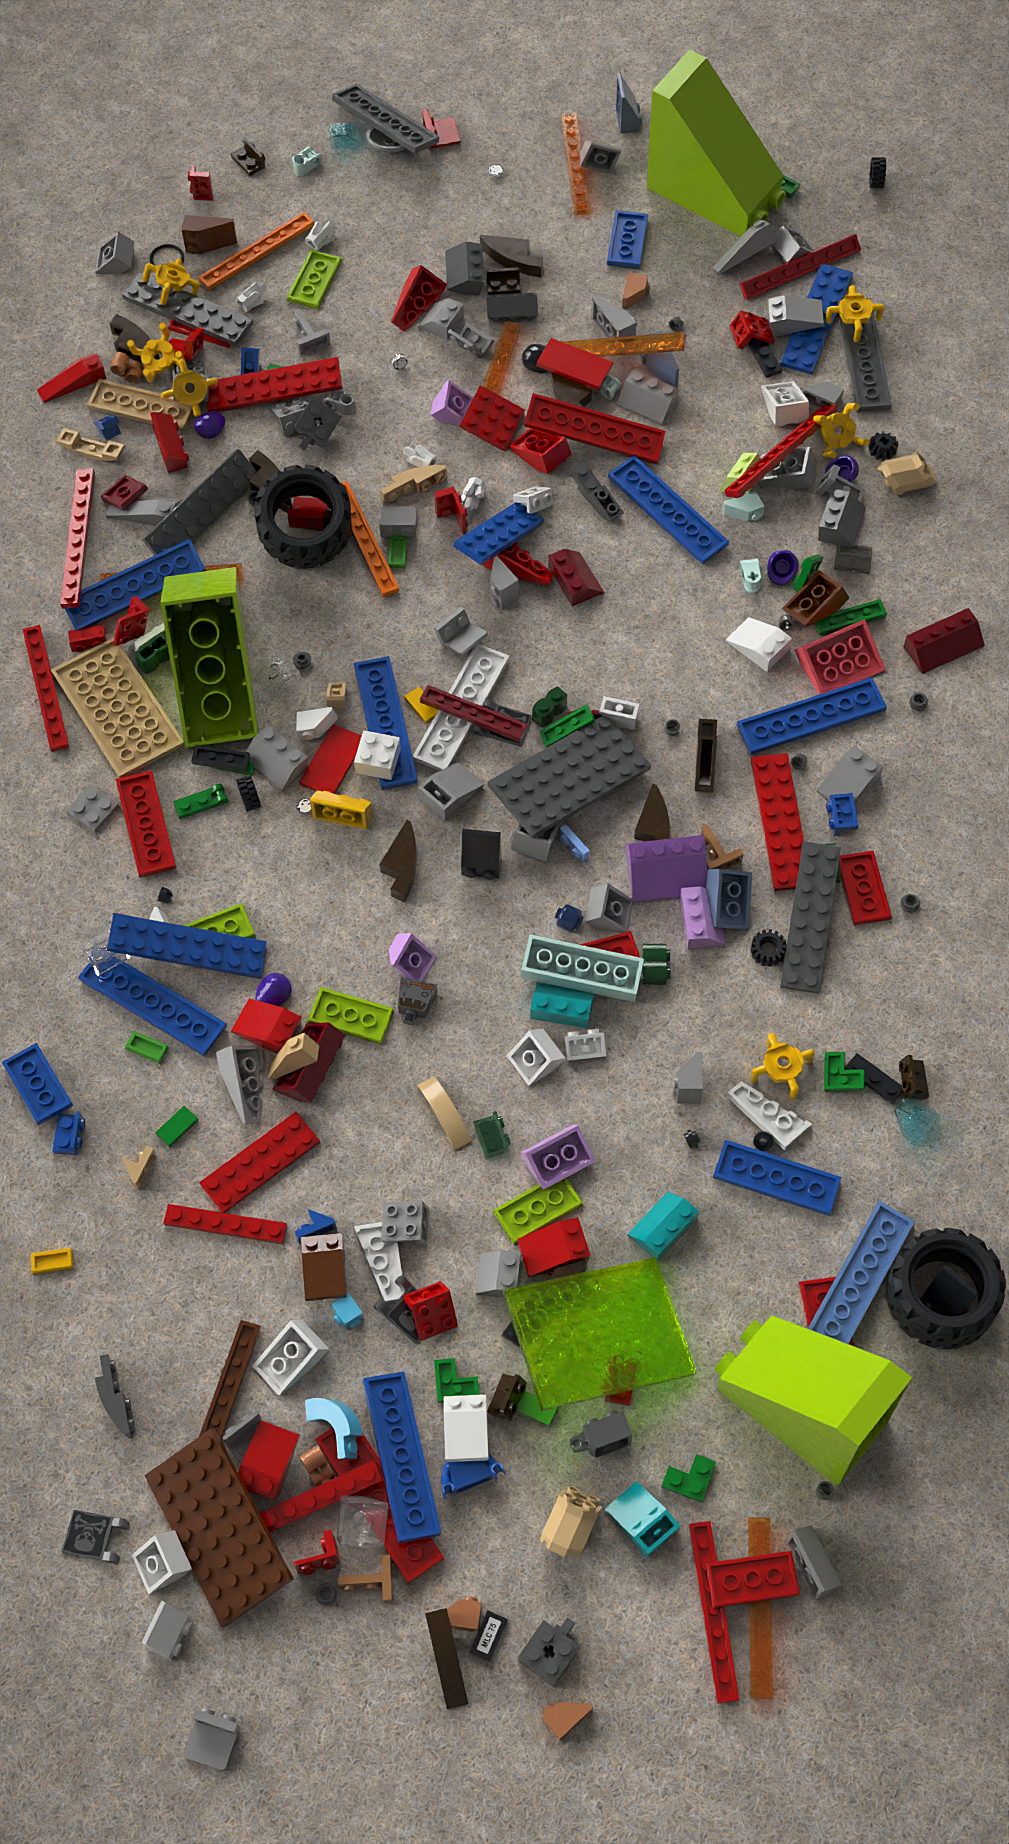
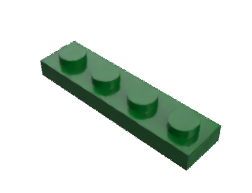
M881 599L836 611L813 624L818 635L823 636L864 619L868 623L885 618L887 612Z

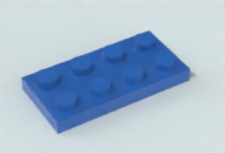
M615 211L607 265L640 269L648 221L647 213Z
M37 1043L2 1062L38 1125L73 1106Z

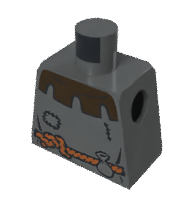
M401 977L398 1011L405 1014L403 1023L414 1025L416 1017L426 1018L438 993L437 984Z

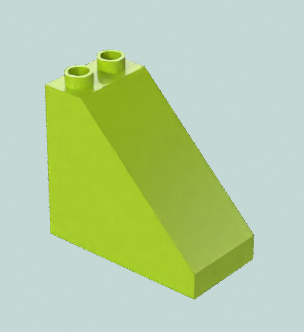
M689 49L652 90L647 188L742 236L755 222L759 220L767 221L768 211L771 208L778 210L781 207L786 196V191L781 189L783 173L708 59Z
M236 567L165 577L160 603L185 748L195 745L254 738L259 733Z
M773 1315L769 1317L764 1325L755 1319L740 1337V1340L746 1344L741 1353L736 1356L731 1351H728L716 1365L714 1371L721 1376L718 1381L717 1390L838 1487L889 1423L912 1377L888 1359Z

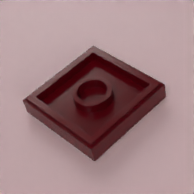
M124 475L100 497L104 502L124 511L143 495L148 488L145 484Z

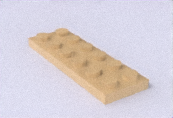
M103 379L98 380L87 403V408L90 410L151 425V412L172 415L173 421L177 420L179 432L183 433L193 413L192 406L174 401L173 397L163 400L160 397V393Z

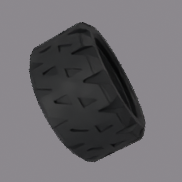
M305 464V468L299 465L285 467L284 472H275L266 480V485L260 487L254 505L255 522L259 540L263 543L264 549L271 557L278 558L280 563L289 567L299 565L300 569L314 568L319 563L322 566L332 561L335 555H339L345 548L352 528L351 503L345 487L342 483H339L336 476L327 470L323 472L317 466ZM311 496L324 502L331 510L333 516L327 528L320 534L310 538H296L284 533L275 523L274 519L278 509L284 502L293 497Z
M938 1228L922 1232L919 1237H913L897 1255L887 1280L886 1294L889 1298L888 1306L893 1318L900 1322L899 1327L909 1337L918 1338L919 1343L932 1348L943 1346V1349H957L965 1344L970 1345L988 1331L1002 1308L1006 1295L1004 1294L1006 1279L1004 1270H1001L1000 1260L991 1248L987 1250L983 1240L971 1233L967 1236L960 1229L945 1228L944 1231H941ZM934 1261L950 1262L961 1267L974 1281L978 1292L977 1306L972 1311L960 1316H944L931 1311L921 1302L916 1294L913 1283L914 1272L921 1266Z

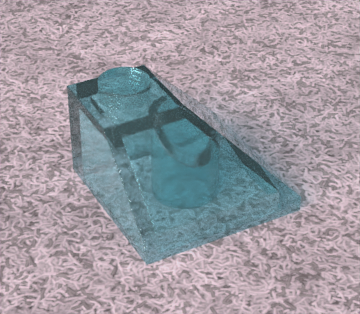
M359 121L327 125L332 150L363 146Z
M904 1097L894 1109L903 1137L909 1143L920 1147L940 1117V1114L913 1099Z

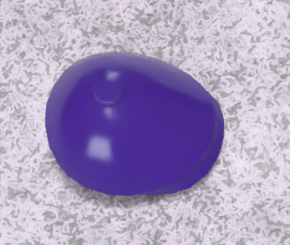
M208 411L201 414L194 421L193 426L200 437L211 439L223 430L225 418L218 411Z
M848 455L836 458L825 469L826 474L834 464L839 466L838 476L849 482L855 480L859 473L857 461Z
M777 550L768 560V578L777 585H785L790 582L799 570L797 557L788 550Z
M280 973L267 975L258 985L255 999L260 1002L280 1006L291 995L292 987L289 979Z

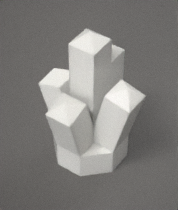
M317 221L310 234L305 238L307 245L319 251L322 246L330 243L331 239L327 235L335 226L334 222L328 221L323 226L321 221Z
M253 283L235 298L237 304L245 312L263 304V299L259 295L268 288L267 284L262 283L259 285V283Z
M417 445L415 450L409 446L403 448V454L407 455V461L417 467L436 465L437 457L422 445Z
M470 478L461 496L462 504H465L467 512L477 509L480 499L484 497L486 484L482 479Z

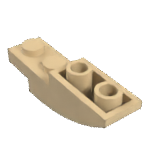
M428 465L398 473L391 477L392 484L380 489L381 500L386 504L395 501L403 494L410 493L412 489H415L417 493L426 491L432 485L441 483L447 478V467L445 465Z

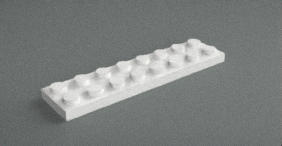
M476 644L449 693L483 706L484 701L490 696L509 661V655L481 644ZM438 710L413 754V760L438 771L451 766L473 723Z

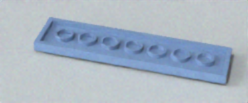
M878 1201L808 1327L809 1330L849 1344L915 1222L914 1220Z

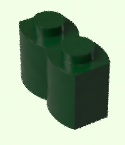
M163 633L154 636L149 644L141 646L135 652L137 664L146 674L154 671L160 663L170 659L167 638Z
M559 687L551 689L545 698L538 700L534 704L532 720L540 727L550 724L554 716L560 715L566 709L567 694Z
M643 944V984L666 985V981L670 979L671 974L670 967H667V961H670V950H667V944Z

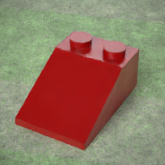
M531 428L508 445L510 450L534 469L547 474L572 455L566 437L552 435Z
M249 998L231 1033L278 1054L286 1042L296 1035L301 1025L302 1016L285 1008Z
M578 1217L557 1222L517 1239L529 1278L554 1272L556 1268L584 1260L588 1262L591 1255Z
M264 1420L259 1421L238 1471L247 1490L273 1500L280 1495L300 1434Z

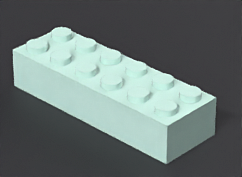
M530 934L521 969V978L635 1002L644 959Z

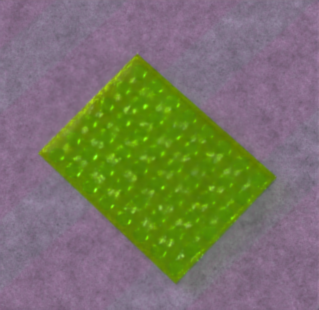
M656 1257L527 1284L503 1291L541 1411L685 1378L697 1373Z

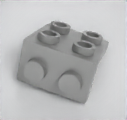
M468 323L465 324L459 335L451 329L448 331L451 335L450 339L456 342V345L462 349H467L475 357L479 355L484 358L495 342L492 338Z
M293 398L290 402H280L272 408L275 415L279 418L285 437L297 433L293 430V427L308 404L305 398Z
M382 507L381 519H379L380 537H416V507Z
M204 1707L202 1711L195 1709L192 1717L195 1723L184 1751V1757L223 1771L227 1767L240 1726L238 1723H235L236 1719L231 1716L223 1715V1718L214 1715L215 1711Z

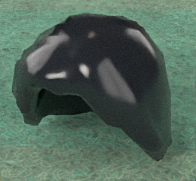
M542 344L527 346L522 353L524 367L537 373L548 372L537 367V361L546 346Z

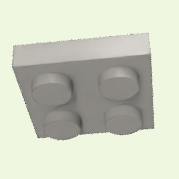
M90 784L70 805L66 812L95 833L119 808V803Z

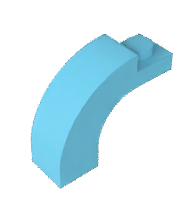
M324 1398L305 1400L307 1421H328L333 1426L336 1433L338 1459H357L358 1447L356 1437L362 1436V1429L353 1410L338 1400Z

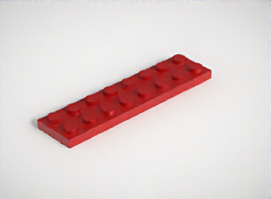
M334 357L218 379L216 385L209 386L208 411L222 412L341 390L343 386L339 358Z
M532 393L524 422V427L552 435H560L573 441L629 457L634 455L640 460L654 464L658 463L666 432Z
M788 753L751 757L774 891L796 889L804 837Z
M331 1428L315 1439L338 1476L373 1460L376 1461L383 1481L351 1496L408 1584L444 1560V1556L431 1537L398 1544L380 1459L363 1433L362 1436L356 1437L358 1447L357 1459L353 1460L338 1459L334 1428Z

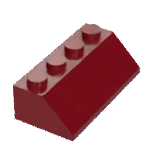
M969 608L907 635L904 643L905 650L922 674L985 646L979 622Z
M329 1022L306 1023L302 1033L308 1035L319 1045L318 1059L314 1063L278 1077L272 1089L273 1091L299 1102H312L345 1037V1034Z

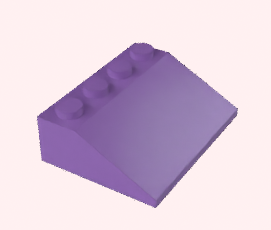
M704 835L629 843L625 846L632 902L680 897L681 888L698 886L706 888L707 861Z

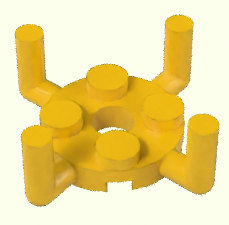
M177 258L175 263L168 262L167 265H163V263L158 266L150 263L145 265L142 280L148 282L152 271L156 273L157 284L164 286L160 299V304L166 305L170 289L180 292L187 285L193 286L191 294L197 296L200 287L199 281L191 279L189 272L188 274L185 272L186 269L182 266L180 258Z
M851 285L848 294L840 301L839 306L827 308L825 322L830 324L833 313H839L845 324H855L853 340L854 342H859L862 333V323L869 321L872 311H877L875 319L881 321L884 305L872 304L869 298L867 300L863 294L857 293L856 287ZM852 307H858L859 310H853Z
M165 323L159 324L162 332L161 340L151 339L143 349H138L132 340L127 342L132 354L141 356L142 363L146 367L143 373L149 383L154 381L156 374L164 373L165 370L171 369L174 364H177L180 359H184L180 351L175 353L172 345L167 342L170 333ZM163 354L161 359H154L155 355Z
M180 359L177 365L180 367L181 373L175 377L172 389L162 392L160 397L164 400L175 396L181 404L192 406L193 416L197 418L201 415L198 403L205 398L207 387L216 385L218 379L214 377L205 380L198 372L188 370L185 360ZM187 383L194 385L195 390L193 393L186 392L185 385Z
M848 403L843 413H834L827 417L824 415L813 417L814 422L821 425L823 441L827 445L823 453L825 458H836L837 453L832 451L833 448H844L851 442L858 446L869 445L868 439H860L854 436L856 424L849 414L851 410H858L860 408L858 403ZM836 426L841 427V433L838 436L835 434Z
M770 1033L766 1042L769 1049L764 1056L763 1066L752 1070L750 1080L756 1083L759 1075L766 1073L776 1083L788 1082L791 1088L789 1097L796 1099L799 1087L795 1079L802 1072L804 1060L807 1064L813 1062L815 1052L812 1049L800 1052L796 1047L789 1046L787 1043H779L775 1034ZM786 1059L789 1065L785 1067L780 1066L778 1060Z

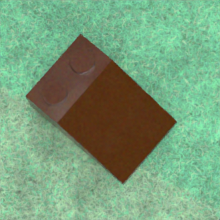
M184 216L182 235L187 253L202 254L237 244L233 218Z
M819 570L789 600L782 610L805 627H808L838 611L849 599V596L843 586Z
M342 1233L301 1237L305 1301L347 1297Z

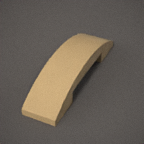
M66 428L62 430L56 440L59 445L72 452L102 461L117 460L125 448L124 444L110 440L106 444L81 437L79 432Z
M435 1076L418 1084V1089L433 1110L454 1150L456 1151L473 1142L452 1101Z

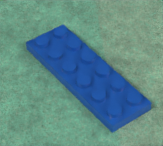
M515 502L455 540L453 547L482 565L540 527L544 523V518L536 512L529 514L527 507Z
M728 1140L724 1142L713 1174L714 1179L830 1216L841 1180L840 1176Z

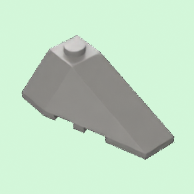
M764 220L755 222L712 267L713 270L721 274L775 243L777 240L770 223Z
M170 497L137 499L124 511L110 505L106 517L156 526L182 499Z
M261 1045L230 1046L217 1051L220 1073L242 1123H260L262 1099L258 1095L259 1088H263V1081L260 1080V1071H264L265 1067Z

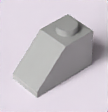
M826 382L806 386L803 394L809 403L818 407L822 405L838 406L842 400L844 389L838 385Z

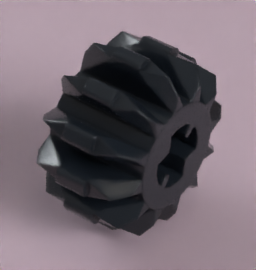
M883 431L881 434L876 432L870 438L868 448L871 451V456L876 455V460L882 457L884 461L886 457L890 460L892 456H895L899 444L896 441V436H891V432L885 434Z

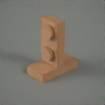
M706 825L701 828V835H704L705 845L708 847L709 856L713 860L707 863V871L709 869L726 870L742 863L743 853L740 848L726 854L710 826Z
M381 1555L382 1573L338 1576L339 1587L344 1588L345 1592L357 1591V1587H366V1590H378L379 1586H382L384 1604L393 1603L390 1555Z

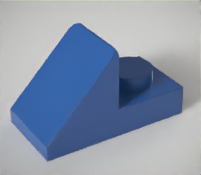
M242 347L241 375L260 371L259 348Z
M108 415L94 422L106 441L121 434L117 425L119 420L115 415Z
M308 1209L313 1224L300 1226L295 1231L298 1243L301 1244V1237L323 1235L337 1229L336 1222L331 1217Z

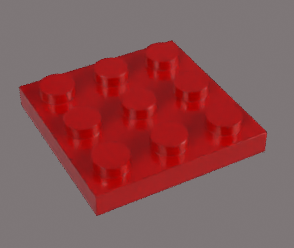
M480 385L459 427L505 451L525 409Z

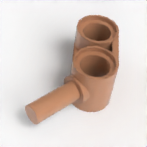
M115 353L110 367L111 372L124 378L129 383L135 382V384H138L140 379L145 376L143 373L144 366L138 361L128 363L129 357L125 353Z
M318 1445L299 1456L316 1487L335 1477Z

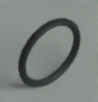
M163 244L156 247L151 252L149 258L150 264L155 265L153 262L155 252L161 248L171 247L179 251L183 263L184 253L176 245Z

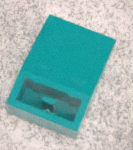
M637 1481L605 1508V1511L646 1559L651 1557L680 1531L681 1525Z

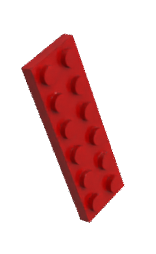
M152 770L116 779L139 878L177 869Z
M294 1112L200 1181L199 1184L222 1213H226L318 1145L320 1140L300 1115Z

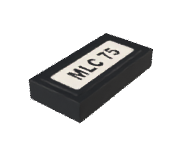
M487 1610L470 1653L490 1662L508 1619Z

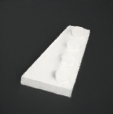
M742 1081L727 1093L726 1097L761 1130L770 1133L774 1142L783 1150L790 1146L812 1125L809 1121H803L798 1118L794 1112H788L781 1108L780 1104L774 1100L766 1099L762 1093Z
M382 1222L354 1226L385 1304L396 1302L404 1293V1290L395 1283L397 1277L402 1275L398 1242L384 1243L381 1241Z

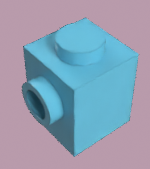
M349 1293L347 1297L340 1298L332 1303V1308L335 1312L333 1317L339 1326L343 1325L347 1330L350 1327L353 1329L361 1324V1320L364 1319L363 1314Z

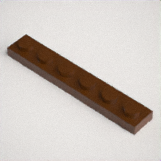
M240 1320L199 1436L214 1428L222 1440L261 1330L260 1325Z

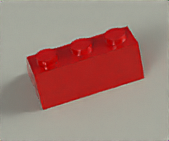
M151 412L153 430L167 472L171 473L188 468L187 462L190 460L187 451H183L182 446H185L183 438L178 436L177 431H180L177 420L173 421L172 415Z

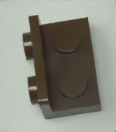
M245 138L243 139L244 146L232 152L231 158L250 177L265 168L266 159L264 154L259 152L255 145Z
M519 267L486 270L488 295L521 293Z
M912 1055L905 1056L899 1061L904 1098L926 1100L929 1098L924 1061L914 1060Z
M502 1374L487 1413L511 1421L513 1415L517 1412L518 1403L526 1390L527 1382L518 1374L514 1376Z

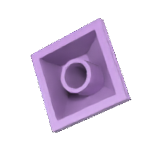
M448 380L433 400L431 416L441 423L460 425L473 397Z
M412 933L397 934L389 948L391 965L406 978L419 981L424 980L437 956Z

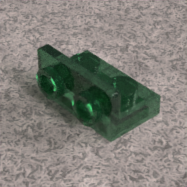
M493 1111L492 1116L473 1121L485 1159L508 1153V1146L511 1143L508 1134L503 1133L502 1128L505 1125L502 1116L498 1117L497 1112Z

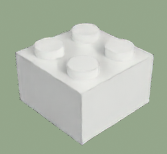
M363 731L354 760L355 772L392 780L401 750L400 737Z

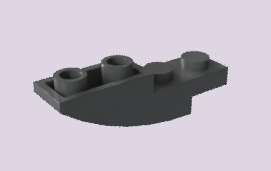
M584 460L569 468V473L578 484L577 489L604 519L610 522L624 514L605 485L602 486Z
M108 1354L101 1355L100 1361L103 1376L95 1378L100 1399L117 1428L128 1439L133 1438L132 1431H135L133 1418L129 1419L128 1411L132 1410L130 1398H126L123 1392L118 1393L120 1392L119 1382L114 1380L113 1374L117 1372L115 1360H111Z

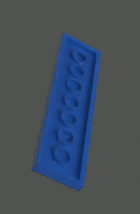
M826 264L820 265L807 298L822 300L824 326L792 333L780 361V366L810 375L813 374L837 313H833L832 322L827 324L825 322L827 308L838 306L837 300H843L853 272Z
M633 455L608 473V478L701 564L706 563L729 545V541L636 456Z
M188 539L81 591L80 607L67 608L65 610L75 630H80L128 609L131 598L135 596L143 602L162 593L165 577L203 572L206 569L191 540Z
M390 657L354 663L368 731L400 737L401 750L392 780L379 778L381 790L418 783Z
M869 678L737 721L736 726L750 755L886 711L887 706L873 678Z
M113 913L107 951L261 979L267 941Z
M100 948L78 976L79 981L204 1057L227 1027V1024L102 948Z
M405 1372L363 1378L362 1382L398 1544L440 1536L441 1528Z

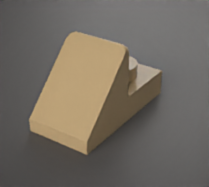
M328 683L326 693L327 707H332L334 710H346V683Z
M147 1145L144 1151L139 1153L138 1163L123 1158L132 1183L137 1190H139L156 1157L154 1148Z

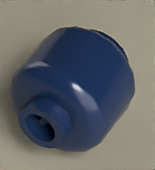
M566 904L563 908H558L554 918L557 919L556 925L568 932H573L574 930L578 931L584 916H582L580 909Z

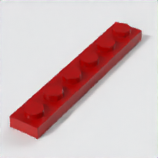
M168 1204L163 1222L167 1226L278 1244L284 1243L287 1223L173 1204Z
M373 1460L262 1511L260 1515L268 1531L272 1532L383 1481V1477L376 1461Z

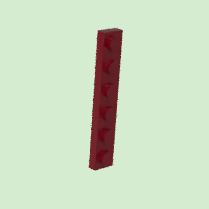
M427 685L420 697V703L518 742L521 741L528 728L526 723L430 685Z

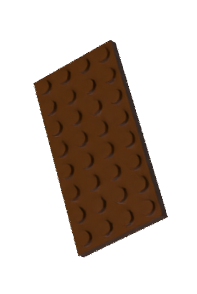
M214 1428L203 1433L144 1475L172 1531L175 1530L189 1564L221 1627L228 1626L294 1580Z

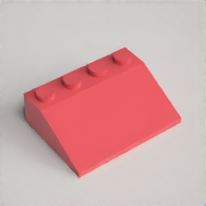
M865 619L795 649L801 667L819 695L862 681L886 670Z

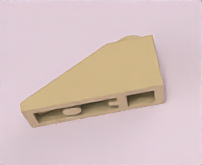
M305 1033L289 1039L271 1062L269 1079H276L316 1062L319 1045Z

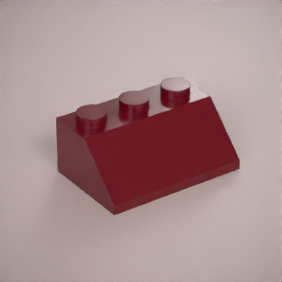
M562 549L548 555V567L554 574L571 606L604 593L580 552Z

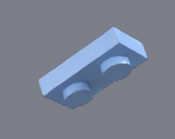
M566 824L560 828V841L564 846L568 845L572 855L584 863L589 859V849Z

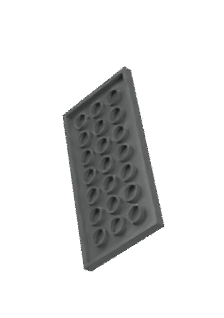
M602 716L596 719L595 723L575 731L488 781L487 786L532 838L651 769V764L610 718Z

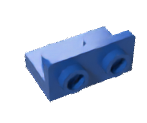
M853 793L830 795L829 802H826L827 814L830 813L831 815L829 828L833 830L834 836H838L839 831L858 829L859 825Z
M76 1111L75 1115L58 1114L52 1149L53 1153L77 1155L78 1149H81L82 1137H80L81 1130L85 1129L86 1121L80 1111Z

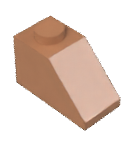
M628 273L622 309H627L645 299V294L649 293L650 290L648 275Z
M465 1597V1600L459 1599L447 1609L451 1629L478 1633L482 1604L478 1602L477 1598Z
M558 1702L554 1706L551 1703L542 1712L544 1714L542 1721L557 1739L561 1741L593 1710V1706L585 1703Z

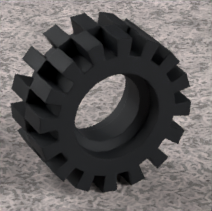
M872 157L869 187L884 188L887 168L886 157Z
M251 775L237 779L238 789L246 811L260 808L259 796Z
M766 929L762 930V934L758 932L751 944L753 959L756 958L758 964L762 962V966H765V963L768 964V967L772 966L773 963L777 965L778 961L781 962L785 956L786 940H783L782 934L778 936V931L772 933V929H769L768 933H766ZM769 942L775 945L776 951L770 954L762 951L761 946Z

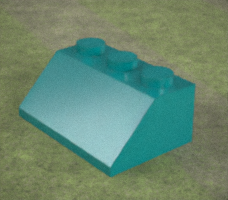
M537 983L530 1008V1019L588 1029L595 994Z
M667 1192L627 1236L658 1262L698 1219L699 1210L685 1198Z

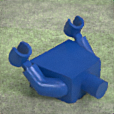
M488 1454V1460L446 1462L443 1465L441 1474L443 1498L446 1499L447 1493H453L455 1497L458 1493L492 1480L493 1476L497 1480V1473L503 1472L504 1475L506 1474L503 1465L498 1463L490 1454Z

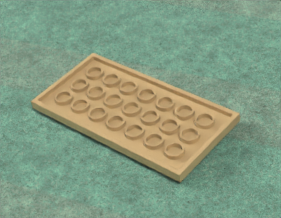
M113 637L51 669V672L117 776L123 778L185 746V743L121 645L115 646L113 644Z

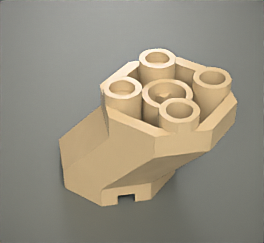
M918 451L909 456L886 460L878 467L881 475L886 477V480H884L885 484L889 489L892 488L897 496L902 495L906 491L930 487L937 483L933 470L925 463L926 460Z
M568 1486L567 1490L562 1489L542 1532L540 1541L543 1543L545 1540L547 1542L546 1548L561 1556L570 1557L572 1553L576 1554L575 1558H580L601 1511L600 1499L593 1495L587 1496L580 1493V1490L573 1486Z

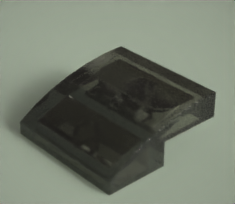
M837 545L834 570L869 574L872 547L853 545L850 548Z

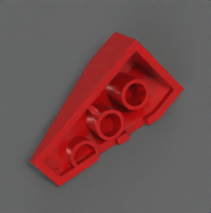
M422 265L412 268L404 284L391 323L405 332L418 320L419 316L441 298L447 284Z
M90 354L73 362L38 388L37 391L43 403L94 384L99 379H107L104 366L97 354Z
M518 542L496 555L519 579L547 586L554 575L540 561H534L529 556L530 552L526 549L522 550L517 545ZM494 557L482 565L492 570Z

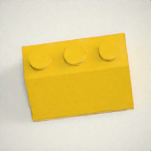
M317 791L310 798L312 817L314 819L367 830L373 811L372 802L362 798H351L348 795H336L329 791Z

